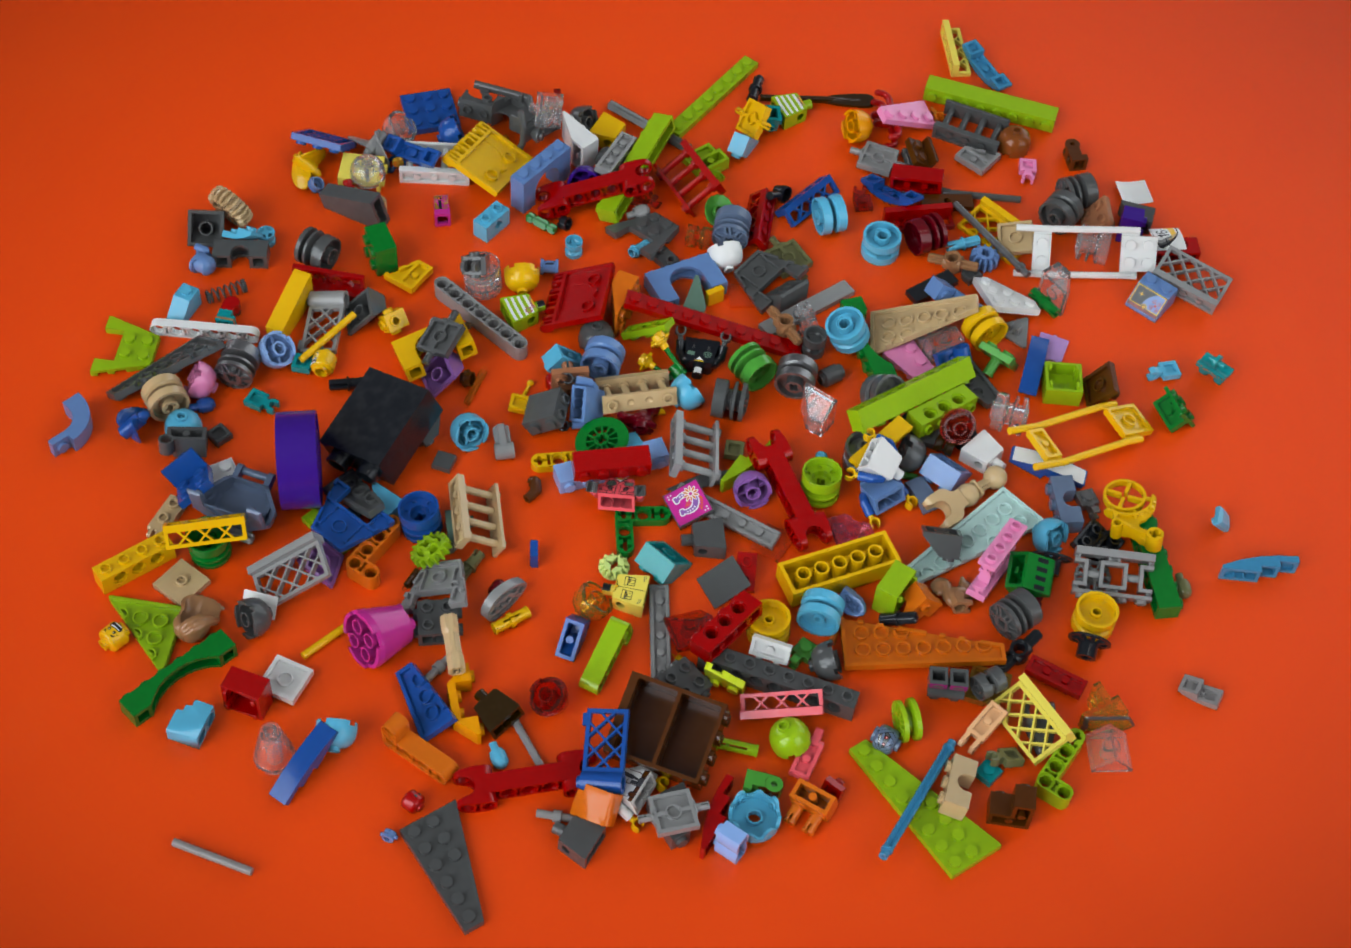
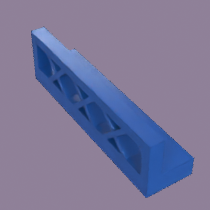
M831 175L819 177L775 211L777 218L785 216L791 228L795 227L812 214L811 203L815 193L827 198L830 195L825 192L828 183L833 190L830 194L839 193L840 191ZM804 202L809 203L808 211L803 210ZM792 211L798 212L797 220L795 221L790 214Z

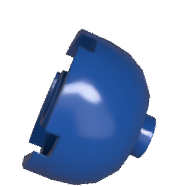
M454 114L444 118L439 123V134L436 135L439 142L458 143L465 136L461 126L456 124L457 119Z

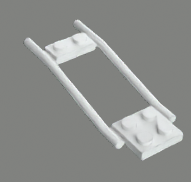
M1016 224V231L1034 232L1031 270H1029L1031 275L1029 277L1136 280L1137 272H1153L1156 268L1158 237L1140 236L1141 227ZM1052 232L1122 233L1119 272L1049 271ZM1013 269L1014 277H1024L1021 273H1018L1015 269Z

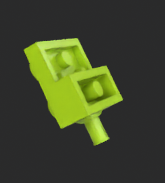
M710 143L694 149L713 175L720 182L724 181L725 176L721 172L729 168L730 158L720 148L715 149ZM685 158L682 161L686 167L691 164L692 158ZM699 168L697 170L694 169L692 171V173L696 177L700 175L699 172H701Z

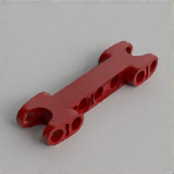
M648 159L633 160L621 164L618 171L570 184H566L564 181H555L543 185L535 192L536 199L540 202H545L538 207V216L544 219L558 218L569 214L572 207L620 194L630 198L648 193L655 188L654 178L646 176L652 171V163ZM642 165H648L647 168H640ZM646 182H651L649 186L643 185ZM542 192H546V193H547L545 196H540V195H539V194L542 193ZM543 210H548L549 212H548V213H542L541 211H543Z
M779 429L770 431V446L762 445L753 436L747 438L745 445L749 459L756 471L765 469L789 517L784 520V527L796 549L800 552L808 549L807 534L816 535L825 544L832 542V529L824 511L821 508L812 509L789 464V461L793 460V452Z
M584 750L562 752L557 755V762L505 771L492 772L491 766L486 764L460 769L452 775L453 783L455 785L468 786L474 791L457 801L458 811L463 813L491 811L498 807V800L556 790H563L565 797H575L579 789L576 787V778L582 770ZM596 753L589 759L588 766L597 761Z

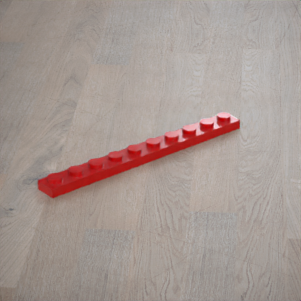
M629 289L627 290L623 308L659 319L673 317L675 324L720 337L721 333L724 332L723 339H729L731 334V341L743 345L749 342H756L765 352L781 357L791 353L800 354L802 343L796 346L787 338Z

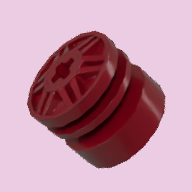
M936 212L923 215L921 218L908 220L904 223L905 241L909 250L915 256L929 253L931 250H937L938 248H944L948 243L946 225L942 217Z

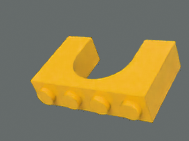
M459 314L455 322L463 324L466 330L455 346V350L462 361L478 354L469 330ZM427 327L391 342L396 357L409 382L426 376L420 359L422 352L416 348V345Z

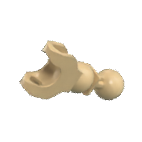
M990 466L985 470L982 480L976 482L975 479H972L969 483L960 485L954 491L938 489L929 495L922 505L926 510L932 508L942 510L945 514V520L939 527L952 529L963 519L964 509L974 506L983 497L985 490L989 488L997 490L1005 486L1007 473L1000 466Z

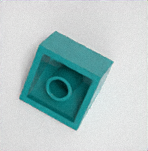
M646 541L634 560L639 564V568L642 571L650 573L654 576L653 579L662 585L673 583L692 566L690 561L665 541Z

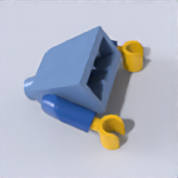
M893 478L883 483L860 481L861 493L859 501L865 517H868L870 520L868 524L870 531L874 530L873 523L877 525L878 529L881 524L880 519L874 517V514L878 516L906 500L904 506L909 511L918 504V499L915 496L909 495L910 492L901 480L897 481Z

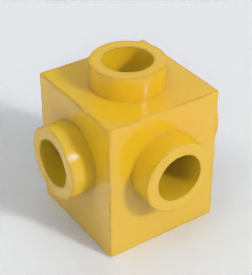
M389 307L382 311L383 314L377 316L380 329L384 333H391L392 335L400 333L402 331L401 328L410 324L403 307H396L394 309Z

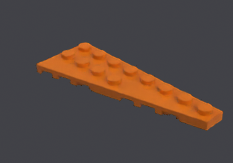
M841 617L840 634L844 671L930 668V666L1006 665L1007 659L1004 643L986 640L972 641L962 636L954 638L948 637L944 633L936 635L927 633L926 630L902 626L888 627L883 625L884 623L877 622L876 625L864 623V620L860 619L852 621Z

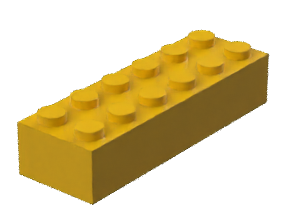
M884 530L777 564L776 578L792 608L801 605L803 593L808 589L825 588L839 593L846 585L850 588L881 580L895 560L900 562L902 560Z

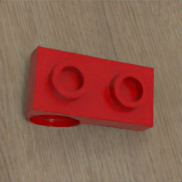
M738 551L737 563L751 584L744 590L748 593H754L758 553Z

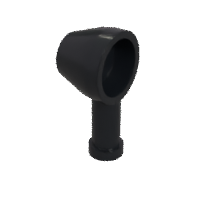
M776 185L772 191L767 192L766 198L768 200L777 199L782 203H786L791 197L792 189L786 185Z

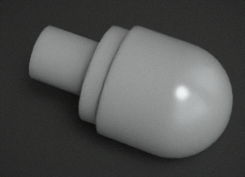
M646 204L637 205L632 208V211L626 212V217L631 219L647 216L650 214V208Z

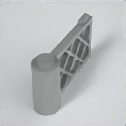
M347 290L311 291L306 300L309 309L303 338L299 340L297 347L300 353L303 354L309 349L306 347L310 342L314 341L316 343L318 336L322 333L326 334V330L333 325L335 326L344 318L345 310L349 307V293ZM314 312H322V315L317 319L313 318ZM333 312H339V315L334 319L329 316ZM327 318L330 322L322 327L319 323ZM317 326L319 330L311 335L309 333L310 330ZM341 331L331 339L333 342L332 348H324L322 346L320 349H329L332 353L337 354Z

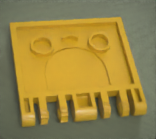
M480 121L471 129L472 132L467 133L453 146L454 149L449 150L442 157V161L447 166L456 168L496 197L510 183V176L533 157L485 122Z

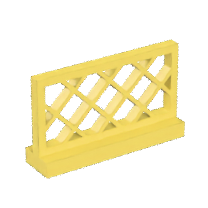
M1023 673L1018 677L1019 681L993 701L998 705L1000 703H1007L1006 711L1009 713L1005 720L1002 721V725L1036 766L1066 742L1072 743L1077 738L1033 682ZM1021 688L1024 692L1022 700L1013 699V693ZM1012 703L1021 704L1020 713L1010 712ZM1026 704L1035 705L1034 714H1024ZM1009 717H1019L1018 727L1008 725ZM1023 718H1033L1032 728L1022 727ZM1037 719L1047 720L1046 729L1036 728ZM1021 731L1031 732L1029 741L1020 740ZM1035 732L1045 733L1043 743L1033 742ZM1049 733L1058 734L1061 738L1055 743H1048ZM1032 747H1043L1042 753L1034 758L1031 754Z

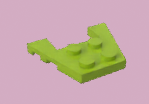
M109 316L105 327L106 333L123 336L115 359L94 358L90 374L91 376H98V373L104 372L115 374L116 371L126 370L127 372L143 370L154 362L161 341L160 336L116 317Z

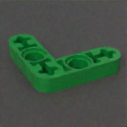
M635 506V512L615 511L617 555L621 553L624 558L632 557L634 553L633 526L667 525L671 519L669 508L665 506ZM644 513L648 517L646 519H640L638 518V515ZM628 530L630 533L623 536L619 531ZM623 542H627V551L623 549Z

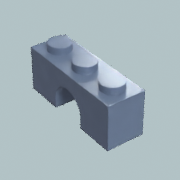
M1050 476L1048 484H1045V494L1049 496V509L1053 512V518L1065 522L1069 526V533H1080L1084 524L1081 506H1070L1065 503L1073 501L1076 493L1073 476Z

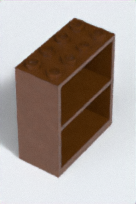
M632 671L618 709L630 710L626 764L634 767L643 766L659 776H666L678 783L684 782L686 786L701 791L702 786L706 787L710 777V774H708L709 767H713L717 758L716 748L722 745L724 726L728 727L732 716L730 715L728 705ZM624 715L615 716L613 724L616 728L624 722ZM612 726L608 736L615 730ZM617 733L608 742L616 749L622 743V737ZM607 743L602 749L606 756L613 751ZM617 754L612 757V759L620 761Z

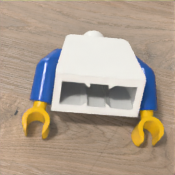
M868 428L866 432L871 434V436L864 434L863 439L870 443L857 468L859 472L857 473L852 467L847 468L846 471L851 472L853 475H845V480L852 481L854 478H857L858 481L866 483H883L893 478L897 481L901 480L904 476V471L899 468L902 456L898 453L894 441L881 434H875L873 428Z

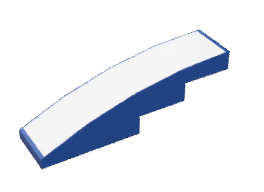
M1012 447L1008 462L1040 479L1044 475L1048 478L1050 476L1072 475L1075 487L1081 489L1085 486L1088 471L1072 463L1034 471V463L1044 462L1039 453L1028 448Z

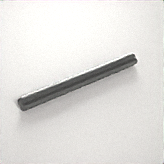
M613 100L608 102L607 108L610 111L643 129L646 127L648 122L646 118ZM672 134L667 143L680 150L684 149L680 144L683 139Z

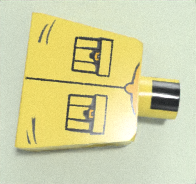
M617 575L615 585L603 584L602 595L612 596L611 607L613 609L642 618L650 576Z

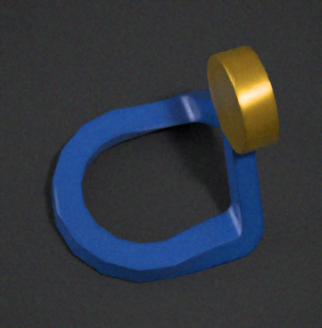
M391 156L388 158L389 163L392 161L393 164L392 168L391 166L388 168V173H393L399 165L406 166V161L401 157Z

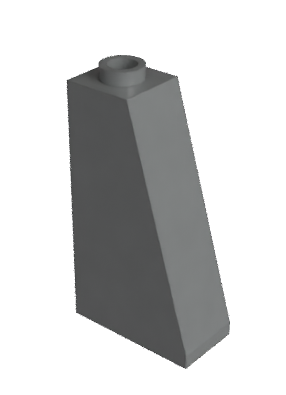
M328 183L319 193L324 208L366 226L381 222L387 224L390 220L380 192Z

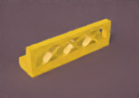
M245 512L168 522L162 526L166 550L248 539ZM241 524L243 535L234 536L228 531L232 525ZM217 527L224 533L220 538L214 539L208 533L212 528ZM194 530L203 534L199 541H193L187 536ZM177 533L183 539L179 544L170 545L168 534Z

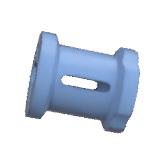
M541 258L540 275L544 273H558L559 259L549 261Z

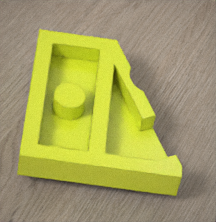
M710 662L706 663L704 673L714 687H719L720 685L727 688L726 690L732 694H744L746 689L745 681L725 670L720 672L712 669L713 664Z

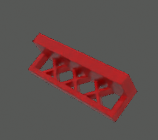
M767 187L750 194L747 211L752 216L751 225L754 222L755 224L749 231V238L752 234L753 238L748 240L746 247L756 244L762 251L768 249L776 205V199L768 200L766 198L767 192H770Z
M952 202L884 207L882 221L897 225L902 234L904 233L903 228L906 221L921 218L923 215H928L932 212L938 213L943 220H948L949 224H945L947 230H953L955 227L952 219Z
M293 263L292 272L294 269H298L312 275L313 291L347 290L349 301H352L366 289L365 275ZM316 274H321L324 278L318 277ZM333 277H339V278L341 279V281H340V280H336V279L333 278ZM351 280L360 281V284L354 283V282L351 281Z

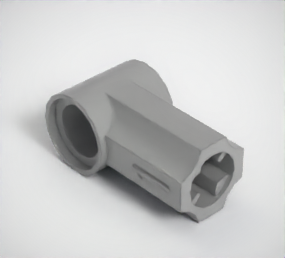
M504 423L497 424L492 428L495 443L496 461L515 458L514 442H511L509 426L504 425Z

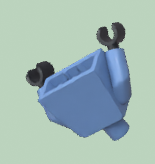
M562 373L568 376V380L560 381L561 383L570 384L573 382L575 385H572L569 420L572 422L565 420L564 427L559 429L561 431H567L569 427L581 429L589 421L603 417L602 396H605V392L599 389L595 381L591 378L577 375L573 377L571 373Z

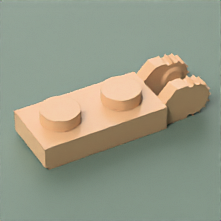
M991 700L966 729L965 734L960 738L957 745L962 747L971 736L974 737L976 741L968 750L970 755L974 754L979 746L989 738L1008 716L1009 712Z

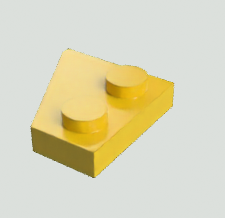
M416 260L409 265L398 267V271L391 274L385 272L383 276L386 281L413 294L433 273V267L421 260Z

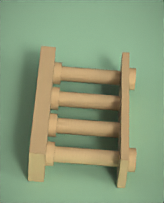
M668 369L594 378L599 389L605 392V396H602L603 414L677 405V387L669 386Z
M457 473L448 483L454 547L462 550L470 541L491 546L492 556L496 558L506 548L500 503L501 494L498 483H494L488 491L467 486L464 475ZM466 494L485 498L487 506L468 502ZM468 510L488 514L489 522L470 518ZM470 526L490 530V538L472 534Z

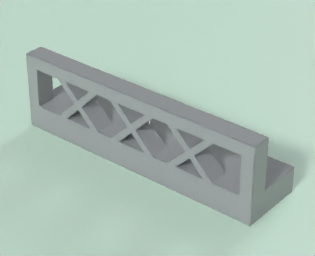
M621 131L595 165L594 171L601 175L618 171L620 165L624 163L627 154L633 148V144L637 141V137Z

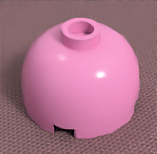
M200 360L198 363L196 362L187 377L189 385H184L188 396L193 399L208 397L210 393H215L218 387L216 372L207 363Z

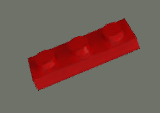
M1034 654L1023 672L1077 700L1080 699L1088 683L1087 680Z

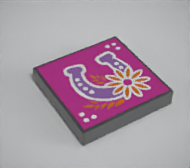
M696 478L662 496L680 530L715 512Z

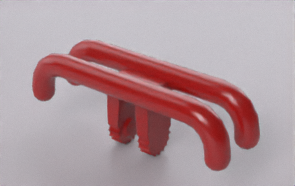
M880 89L875 90L874 94L883 97L887 105L894 104L888 92ZM878 99L870 101L873 106H886L883 101ZM873 111L871 118L874 120V127L887 128L889 132L888 138L891 140V143H885L884 146L895 148L898 145V139L902 135L901 126L883 124L877 111Z

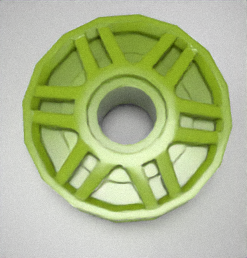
M910 697L905 699L904 704L901 700H894L891 706L892 722L894 729L900 732L899 739L902 743L909 742L910 736L914 741L921 740L923 736V723L916 700Z

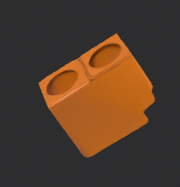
M586 784L584 790H577L570 814L600 826L612 828L614 827L623 795L613 794Z

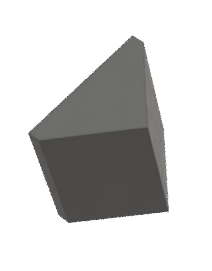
M808 279L789 280L764 295L773 300V306L782 312L807 299L809 281Z

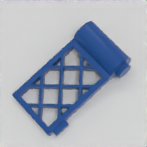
M588 708L587 713H583L582 725L586 726L582 772L576 778L577 788L584 790L585 785L588 784L613 794H624L626 787L625 766L630 718L629 709ZM593 714H602L605 720L595 727L592 723ZM616 715H624V722L616 728L610 720ZM609 722L615 730L605 738L599 730ZM598 733L603 738V741L594 748L590 744V740ZM618 733L622 737V743L615 749L608 741ZM607 743L613 751L603 759L597 751ZM596 753L602 761L596 767H588L589 759ZM615 754L620 758V768L610 767L607 763Z

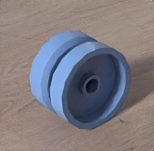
M604 335L591 337L585 346L580 366H589V377L592 379L619 375L626 350L619 341L612 337Z

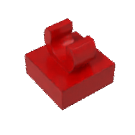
M828 776L824 780L821 789L835 796L839 803L846 790L843 786L846 782L840 777L835 780Z

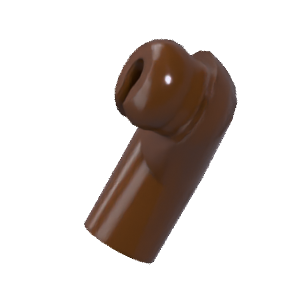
M537 476L529 477L527 483H530V490L523 496L527 503L533 501L542 492L541 480Z

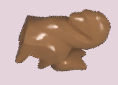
M963 576L960 577L957 587H952L951 582L946 578H936L932 581L930 585L932 592L937 596H942L943 601L950 606L954 614H967L971 612L968 606L973 605V599L966 594L967 588L971 583L965 580Z

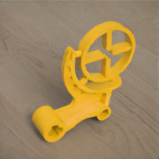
M1117 479L1108 483L1104 488L1103 502L1107 507L1104 509V515L1112 519L1110 537L1112 539H1119L1121 536L1131 538L1151 553L1161 551L1164 538L1163 530L1158 527H1151L1147 530L1139 526L1153 515L1157 502L1155 494H1152L1151 497H1146L1144 488L1139 483L1129 479ZM1126 486L1124 497H1122V492L1112 490V488ZM1131 488L1137 490L1142 498L1128 495ZM1107 495L1121 499L1118 506L1111 503ZM1125 497H1127L1128 502L1138 504L1134 507L1123 508ZM1146 501L1150 502L1146 508L1141 510L1144 507Z

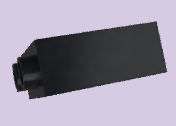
M369 367L320 439L321 444L329 452L326 461L341 472H346L349 467L357 469L355 473L370 484L375 485L378 479L394 485L443 409L428 389Z

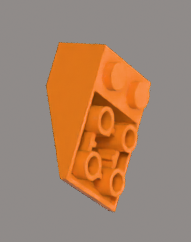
M619 270L614 277L611 289V314L615 338H617L619 332H623L626 320L630 319L633 310L623 308L627 290L639 293L641 288L639 276Z

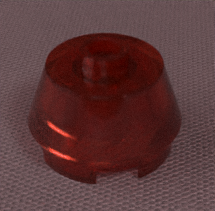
M963 408L948 409L940 418V434L945 441L952 444L961 445L970 441V437L977 427L974 415Z
M556 677L540 678L532 684L529 690L531 692L529 703L536 714L550 717L557 716L566 710L569 696L567 687L561 679Z

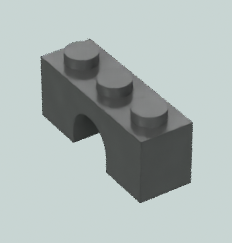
M214 239L212 257L215 259L216 267L232 268L235 259L245 257L249 259L250 268L268 269L270 259L269 240Z

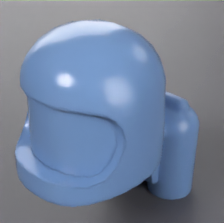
M196 243L194 245L196 254L189 262V269L193 273H202L208 276L216 269L215 259L211 257L212 254L207 246Z

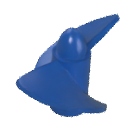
M129 407L121 410L116 417L120 435L125 439L131 437L134 441L142 443L137 431L151 417L148 409Z

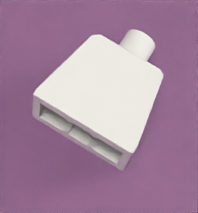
M985 429L961 448L958 458L960 462L982 474L990 466L997 465L1005 469L1007 465L1001 460L1004 451L1003 447Z

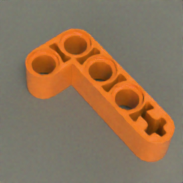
M389 515L395 520V524L392 527L361 542L346 559L347 576L368 590H374L380 586V570L375 564L401 536V522L396 515Z
M395 712L381 727L382 740L388 748L440 784L445 785L452 778V775L459 770L458 764L452 758L412 732L408 720L401 713Z

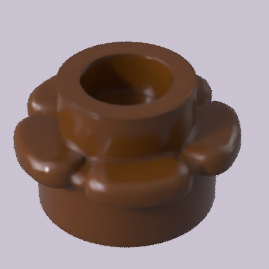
M467 369L460 374V383L465 388L467 386L472 387L476 376L474 372Z

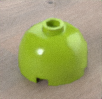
M792 716L784 717L772 725L769 741L772 750L778 757L789 759L788 756L795 755V757H798L807 751L811 745V733L801 719Z

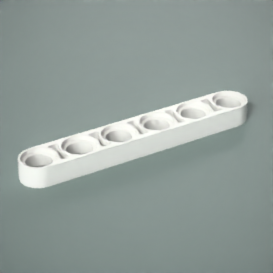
M154 318L150 325L152 333L168 337L193 339L201 335L226 342L232 339H241L251 344L257 343L260 337V330L257 327L166 318Z

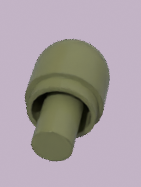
M1183 573L1175 574L1179 597L1182 599L1189 598L1192 594L1190 582L1184 579Z

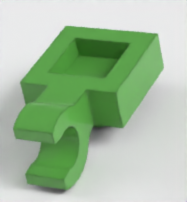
M802 637L792 649V657L789 660L791 663L788 667L796 670L802 661L808 665V660H811V652L817 645Z

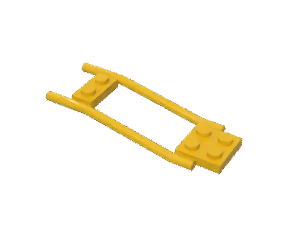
M1115 400L1098 403L1041 422L1007 428L1009 435L1026 432V437L1044 460V462L1033 464L1034 471L1065 466L1127 445L1144 442L1143 436L1151 435L1154 431L1134 403L1118 406ZM1104 410L1103 414L1122 439L1062 458V453L1044 428Z

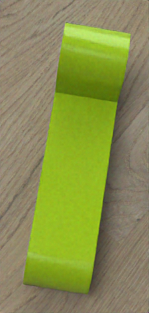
M614 616L610 617L580 678V688L596 695L601 692L622 646H627L632 637L633 628L630 623Z
M1078 728L1071 729L1077 738L1074 740V744L1071 745L1068 741L1053 752L1038 774L1033 786L1037 787L1036 796L1059 810L1066 809L1069 806L1074 794L1072 787L1061 779L1079 754L1085 741L1084 732Z

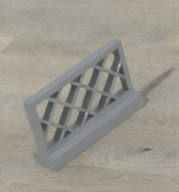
M1170 245L1153 271L1154 275L1178 288L1177 297L1210 315L1213 314L1233 281V278ZM1170 252L1176 254L1179 259L1171 261ZM1185 262L1192 263L1194 268L1186 269ZM1181 264L1183 270L1175 271L1173 265ZM1169 265L1171 272L1166 273L1160 268ZM1205 270L1209 272L1210 277L1202 278L1200 271ZM1196 272L1198 279L1191 280L1188 273ZM1184 274L1187 281L1179 280L1176 275ZM1222 279L1227 283L1226 285L1218 286L1216 280ZM1212 280L1214 287L1206 288L1204 282ZM1200 282L1202 289L1198 290L1192 284ZM1216 291L1217 300L1209 296L1208 292Z
M311 531L246 567L248 575L253 577L257 592L264 594L274 593L278 597L277 606L331 577L332 574L322 546L325 543L323 536ZM317 548L318 553L315 560L310 559L311 551ZM303 558L298 569L292 567L295 559ZM307 561L314 562L310 573L303 571ZM318 565H322L324 573L318 577L314 576ZM286 567L283 577H276L279 568ZM291 569L297 571L293 583L287 581ZM301 575H308L305 584L302 586L298 585ZM270 576L266 587H262L260 579ZM278 579L280 584L277 591L270 590L274 580ZM285 583L291 584L289 593L281 594Z

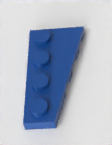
M410 662L395 673L421 738L428 742L458 721L416 664Z

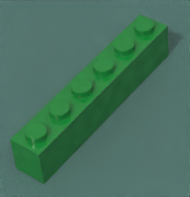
M1152 515L1139 526L1148 530L1151 527H1157L1158 522L1156 517ZM1130 538L1134 552L1156 554L1154 571H1144L1143 579L1145 589L1152 590L1150 605L1154 618L1178 617L1181 609H1183V600L1179 597L1178 584L1172 576L1173 569L1167 560V550L1164 549L1162 544L1161 551L1151 553L1144 546Z

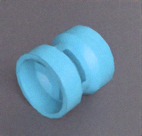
M569 235L565 239V255L569 259L574 260L582 256L583 239L579 235Z

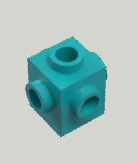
M766 105L772 109L767 123L771 124V127H769L771 129L768 132L777 131L779 125L782 124L780 106Z

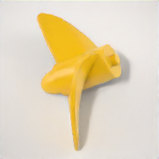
M314 149L304 154L299 151L293 155L292 180L296 187L307 189V183L311 176H322L318 165L326 156L325 149Z

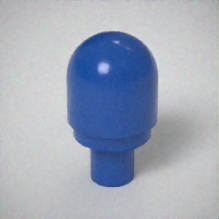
M211 397L200 398L196 400V403L189 404V409L199 413L211 412L216 407L215 400Z

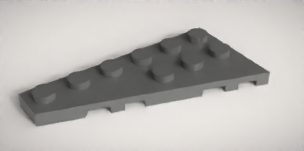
M454 800L400 829V835L464 935H467L483 926L484 919L457 803Z

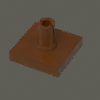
M1108 361L1083 378L1087 407L1106 402L1111 398L1115 400L1119 397L1120 392L1114 363Z

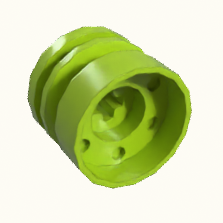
M811 458L805 462L802 468L800 485L812 507H830L838 500L843 474L840 465L831 458Z

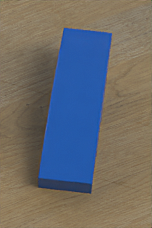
M1032 335L1018 392L1032 396L1037 395L1049 339Z
M320 721L286 765L269 795L282 804L289 805L298 788L303 787L313 769L319 767L338 731Z

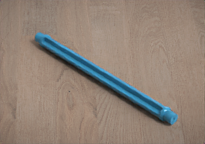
M948 739L943 744L936 760L886 842L881 846V851L878 855L880 859L887 860L893 854L899 839L928 794L943 766L954 752V747L956 746L954 739Z

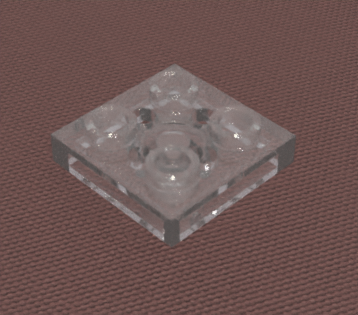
M537 92V102L531 103L529 106L535 108L529 109L531 114H535L534 127L561 129L564 94Z

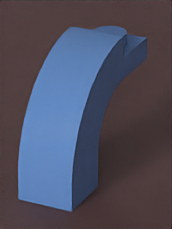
M79 392L62 402L65 414L72 422L66 430L48 440L50 451L55 457L66 452L71 447L78 451L91 436L93 421L88 403Z

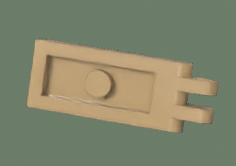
M170 494L147 526V538L163 531L162 526L164 523L178 521L186 508L183 510L178 505L177 496Z

